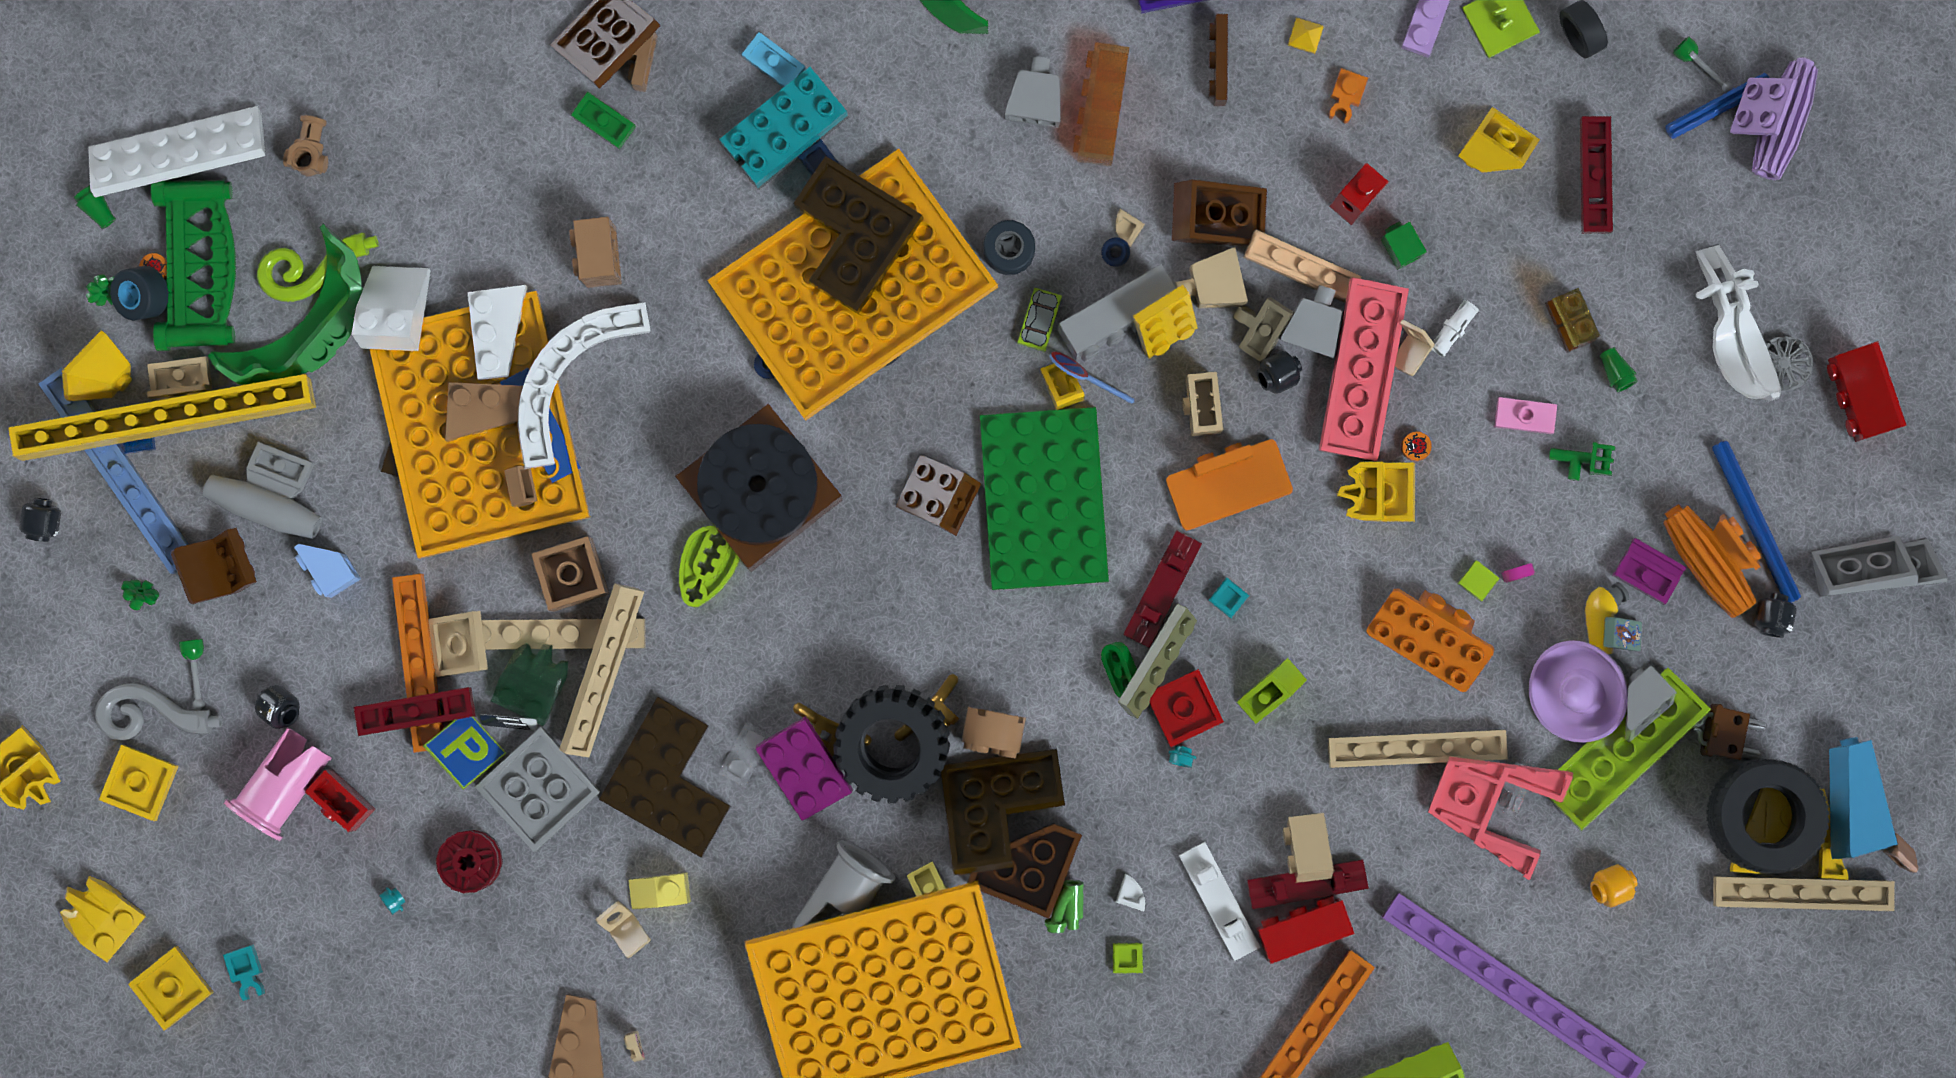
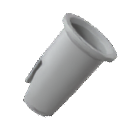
M838 841L836 846L839 850V855L797 918L792 921L791 926L797 928L807 925L822 912L828 902L843 912L841 916L866 910L882 885L895 881L894 873L882 861L861 847L848 841Z

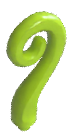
M364 232L342 239L354 251L356 258L369 255V249L379 247L377 236L366 237ZM277 248L268 252L261 259L257 269V280L262 291L275 300L295 302L311 296L323 286L327 268V254L307 280L292 287L278 285L272 277V270L277 262L286 260L290 263V269L283 274V280L290 283L299 279L303 273L304 265L301 257L294 250Z

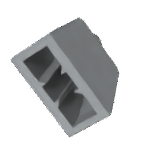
M1033 57L1031 71L1019 70L1005 110V120L1059 128L1060 76L1048 74L1050 59Z
M1319 285L1314 301L1301 298L1294 310V315L1279 340L1333 358L1342 311L1330 307L1336 290Z

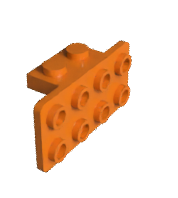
M1269 439L1244 447L1239 442L1224 448L1226 452L1216 457L1213 452L1197 458L1198 463L1194 464L1191 468L1169 475L1166 478V484L1182 528L1189 531L1291 494L1293 487L1275 440Z
M1398 588L1392 590L1366 630L1367 634L1460 692H1466L1494 654V647L1471 633L1475 620L1466 611L1455 609L1447 604L1440 595L1431 594L1424 590L1418 600Z

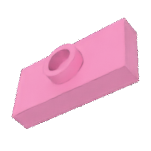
M1499 397L1497 398L1494 427L1554 434L1557 404Z

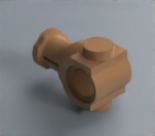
M301 115L302 128L300 138L295 139L294 144L285 150L283 165L297 170L304 176L326 173L328 156L322 154L324 145L320 143L322 129L326 126L327 121L314 116ZM306 155H311V163L306 167H301V159Z

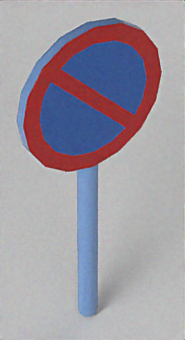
M1052 352L1050 354L1051 361L1067 374L1077 379H1086L1129 403H1134L1132 397L1089 375L1072 358L1059 352Z

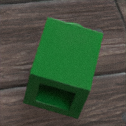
M1399 221L1385 229L1387 234L1383 236L1381 241L1397 270L1418 260L1427 253L1411 222L1402 225Z

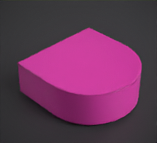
M1530 563L1501 573L1504 582L1508 583L1534 575L1535 571L1533 564Z

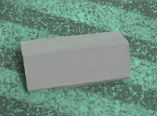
M1894 536L1811 552L1820 597L1947 582V576L1929 539L1903 543L1900 536Z

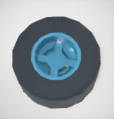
M140 266L121 270L114 276L111 283L110 295L112 303L117 312L125 319L136 321L156 317L165 310L168 303L169 292L167 283L162 274L155 268Z

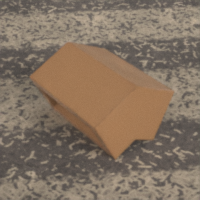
M516 466L504 470L512 507L530 505L537 501L531 468L524 469V466Z

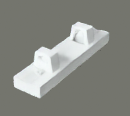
M1206 842L1180 854L1179 857L1233 960L1236 961L1261 948ZM1237 919V921H1236L1235 923H1233V924H1231V925H1228V926H1224V925H1226V924L1232 922L1233 920Z

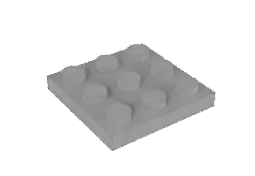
M543 727L536 730L475 786L533 852L539 850L601 793L567 754L559 750L560 746Z

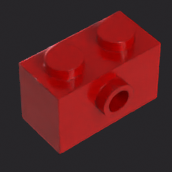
M333 769L324 770L305 791L322 808L320 811L332 822H338L347 832L356 831L376 810Z

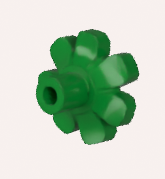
M104 274L97 275L93 279L94 282L87 284L86 287L89 292L86 294V298L89 303L95 302L96 306H103L106 304V300H108L111 305L113 304L110 291L114 276L107 279Z
M137 579L124 581L121 589L124 591L122 597L125 600H131L129 607L133 610H140L144 603L154 605L159 597V592L152 589L153 584L147 580L142 584Z

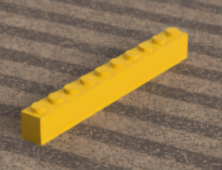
M306 374L13 426L8 427L13 457L26 461L316 408L312 381Z

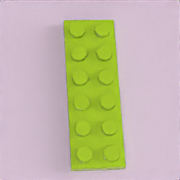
M1668 667L1660 675L1676 691L1673 704L1630 742L1625 739V714L1622 722L1614 732L1602 739L1587 742L1558 769L1573 772V778L1562 803L1551 798L1548 799L1581 832L1710 712L1711 708Z

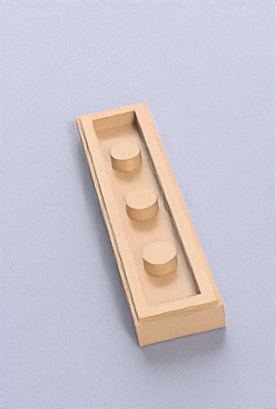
M1258 230L1254 231L1243 257L1315 290H1318L1319 285L1336 290L1334 298L1345 303L1350 278H1362V276Z

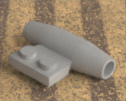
M260 442L257 443L246 467L247 482L211 475L203 489V496L225 510L278 532L313 539L317 535L322 522L321 516L292 500L300 492H303L314 464Z

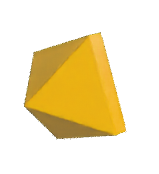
M1296 17L1288 46L1315 54L1324 26Z

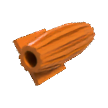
M1677 504L1665 513L1667 519L1663 521L1678 554L1705 592L1731 618L1739 616L1756 604L1757 601L1742 569H1759L1760 563L1758 560L1762 557L1751 540L1745 543L1742 539L1743 529L1734 516L1728 519L1725 514L1721 515L1716 527L1712 530L1688 505L1682 508L1680 504Z

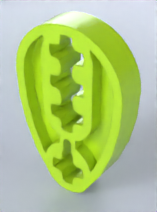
M705 526L696 530L688 538L682 553L679 568V585L682 600L690 607H700L714 598L731 579L740 561V558L726 541L724 546L719 545L717 548L720 558H714L711 562V566L714 567L713 573L701 574L702 569L698 565L700 562L705 563L708 559L704 551L706 548L712 549L714 545L710 537L712 535L717 536L719 533L715 526ZM702 580L699 592L703 594L701 600L695 599L694 602H690L687 590H693L697 586L698 581Z

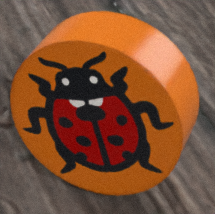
M151 253L142 258L139 267L149 266L155 268L162 274L164 280L167 279V259L160 254Z
M1422 432L1408 434L1401 443L1403 455L1408 460L1414 462L1425 459L1432 449L1431 440Z

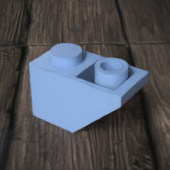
M302 544L294 547L298 553L295 556L297 562L304 571L309 570L314 578L311 580V584L319 595L324 594L325 597L332 598L361 579L346 554Z

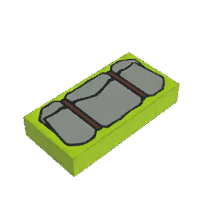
M1034 287L1019 336V345L1046 352L1062 295Z

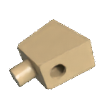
M1235 248L1228 249L1192 264L1189 269L1191 279L1176 282V288L1183 284L1190 293V297L1196 296L1198 308L1238 307L1246 305L1248 302Z

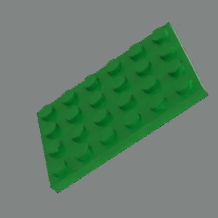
M1096 407L980 415L992 590L1109 582Z

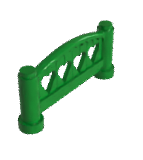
M165 180L151 184V197L154 207H166L167 288L169 292L167 303L168 322H155L153 338L156 351H170L171 347L228 346L229 343H235L234 326H228L227 324L236 280L235 243L230 219L225 207L226 200L232 199L233 196L231 182H226L225 180ZM204 208H210L212 210V217L209 220H211L213 227L210 231L204 232L186 220ZM204 237H211L213 240V244L210 247L213 251V257L210 260H203L187 249ZM209 265L213 268L211 278L214 284L210 289H204L187 279L204 266ZM207 294H211L214 297V302L211 305L214 309V315L211 318H204L189 309L188 306Z

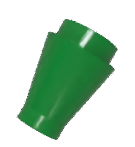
M90 186L75 195L76 206L96 222L101 229L107 228L116 221L104 196L94 197Z
M1615 347L1600 354L1610 387L1615 388L1617 393L1632 387L1638 382L1635 377L1637 373L1618 353Z

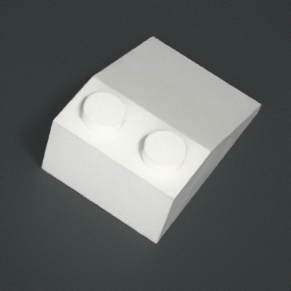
M372 266L356 306L352 336L361 348L419 350L431 272L429 268Z

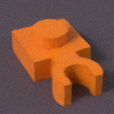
M1341 68L1331 98L1338 100V103L1334 104L1330 109V119H1333L1337 110H1342L1345 113L1343 123L1347 124L1352 116L1350 104L1356 107L1359 106L1368 77Z

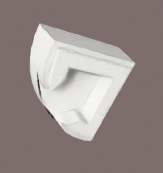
M1124 874L1115 902L1144 911L1145 896L1141 886L1131 876Z

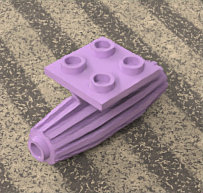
M1797 58L1796 61H1790L1781 78H1748L1730 132L1732 134L1758 135L1752 172L1759 177L1769 180H1780L1799 145L1813 104L1818 69L1814 66V62L1809 59Z

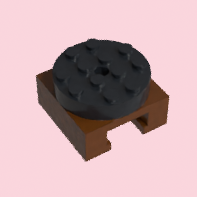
M769 403L739 427L720 436L709 447L707 452L675 476L750 572L754 571L843 500L839 491ZM752 477L754 479L760 477L766 481V486L762 491L754 492L750 489Z

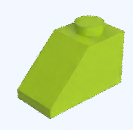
M1287 658L1242 696L1237 703L1257 724L1290 698L1307 679Z

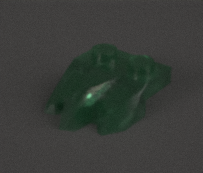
M529 644L522 645L514 651L503 670L491 702L527 719H535L537 724L544 726L567 679L568 661L561 660L557 664L553 663V645L543 644L537 655L532 653Z

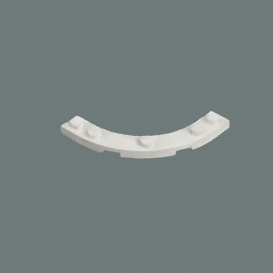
M645 302L616 306L590 313L562 329L541 350L525 379L518 408V432L524 469L555 464L548 423L549 406L554 387L563 371L578 355L598 343L618 337L649 333L650 325Z

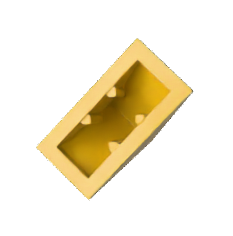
M1055 364L1040 368L1056 410L1084 400L1085 395L1077 378L1062 371Z

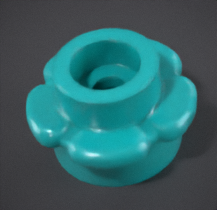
M1176 745L1174 750H1169L1168 752L1170 754L1169 763L1173 765L1192 768L1193 760L1197 759L1195 755H1192L1191 748Z
M386 887V891L379 895L380 899L392 915L399 910L402 912L404 909L401 905L406 902L397 888L390 890Z

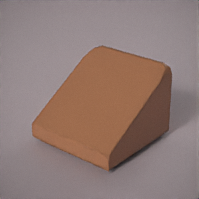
M1895 833L1898 845L1884 848L1882 851L1900 868L1916 873L1919 869L1914 849Z

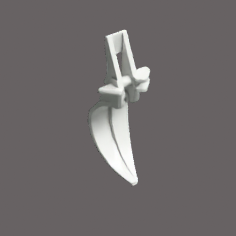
M1719 245L1696 251L1700 267L1709 285L1697 292L1696 297L1704 299L1712 296L1713 304L1717 308L1718 321L1714 327L1712 348L1716 363L1724 378L1737 392L1747 398L1760 399L1767 402L1779 399L1781 394L1779 379L1763 336L1750 312V301L1746 290L1756 288L1759 285L1758 281L1753 279L1754 271L1741 269L1735 272ZM1715 269H1722L1726 282H1720L1714 272ZM1727 293H1730L1731 300L1734 303L1729 304L1726 296Z

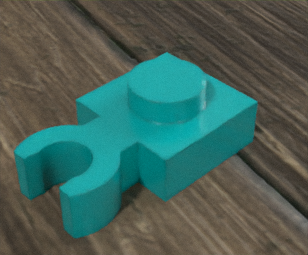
M254 944L223 955L231 982H241L239 995L243 1001L250 999L248 994L250 986L256 989L258 996L265 993L263 984L256 980L255 975L263 973Z

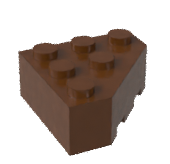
M1055 823L1010 842L1013 867L970 873L967 883L978 881L981 892L1050 919L1082 834Z

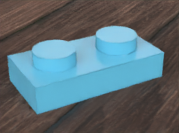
M758 32L741 54L745 60L782 87H785L806 69L805 65L760 32Z

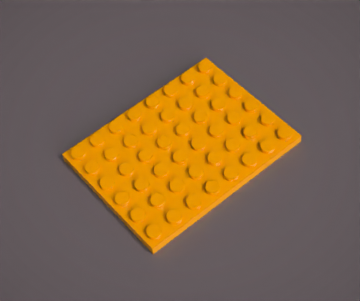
M897 149L859 176L922 214L923 220L859 314L809 283V279L840 234L806 213L707 280L805 421L998 288L994 278L900 149Z
M537 291L526 293L523 300L522 315L518 324L509 377L526 368L530 370L541 350L549 342ZM469 307L424 317L418 351L370 349L417 558L422 559L591 518L580 470L576 462L577 457L559 380L554 387L549 408L564 435L573 473L552 483L550 478L554 477L559 471V463L556 458H554L556 470L551 475L547 474L544 466L531 468L537 501L533 502V504L516 508L512 507L504 470L516 466H524L519 441L518 422L485 430L478 434L460 437L453 441H445L449 382L501 385V381L509 378L502 377L479 380L477 378Z
M978 881L745 941V947L783 1078H906L1021 1048Z

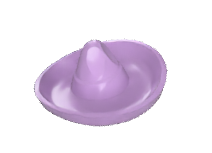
M1572 640L1560 642L1549 647L1538 658L1530 676L1529 698L1538 720L1548 731L1568 741L1592 742L1608 736L1622 722L1627 711L1628 686L1622 670L1606 652L1595 645Z

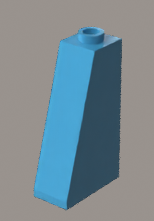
M1858 737L1840 740L1841 746L1829 749L1832 859L1853 858L1898 845L1872 740L1859 742Z

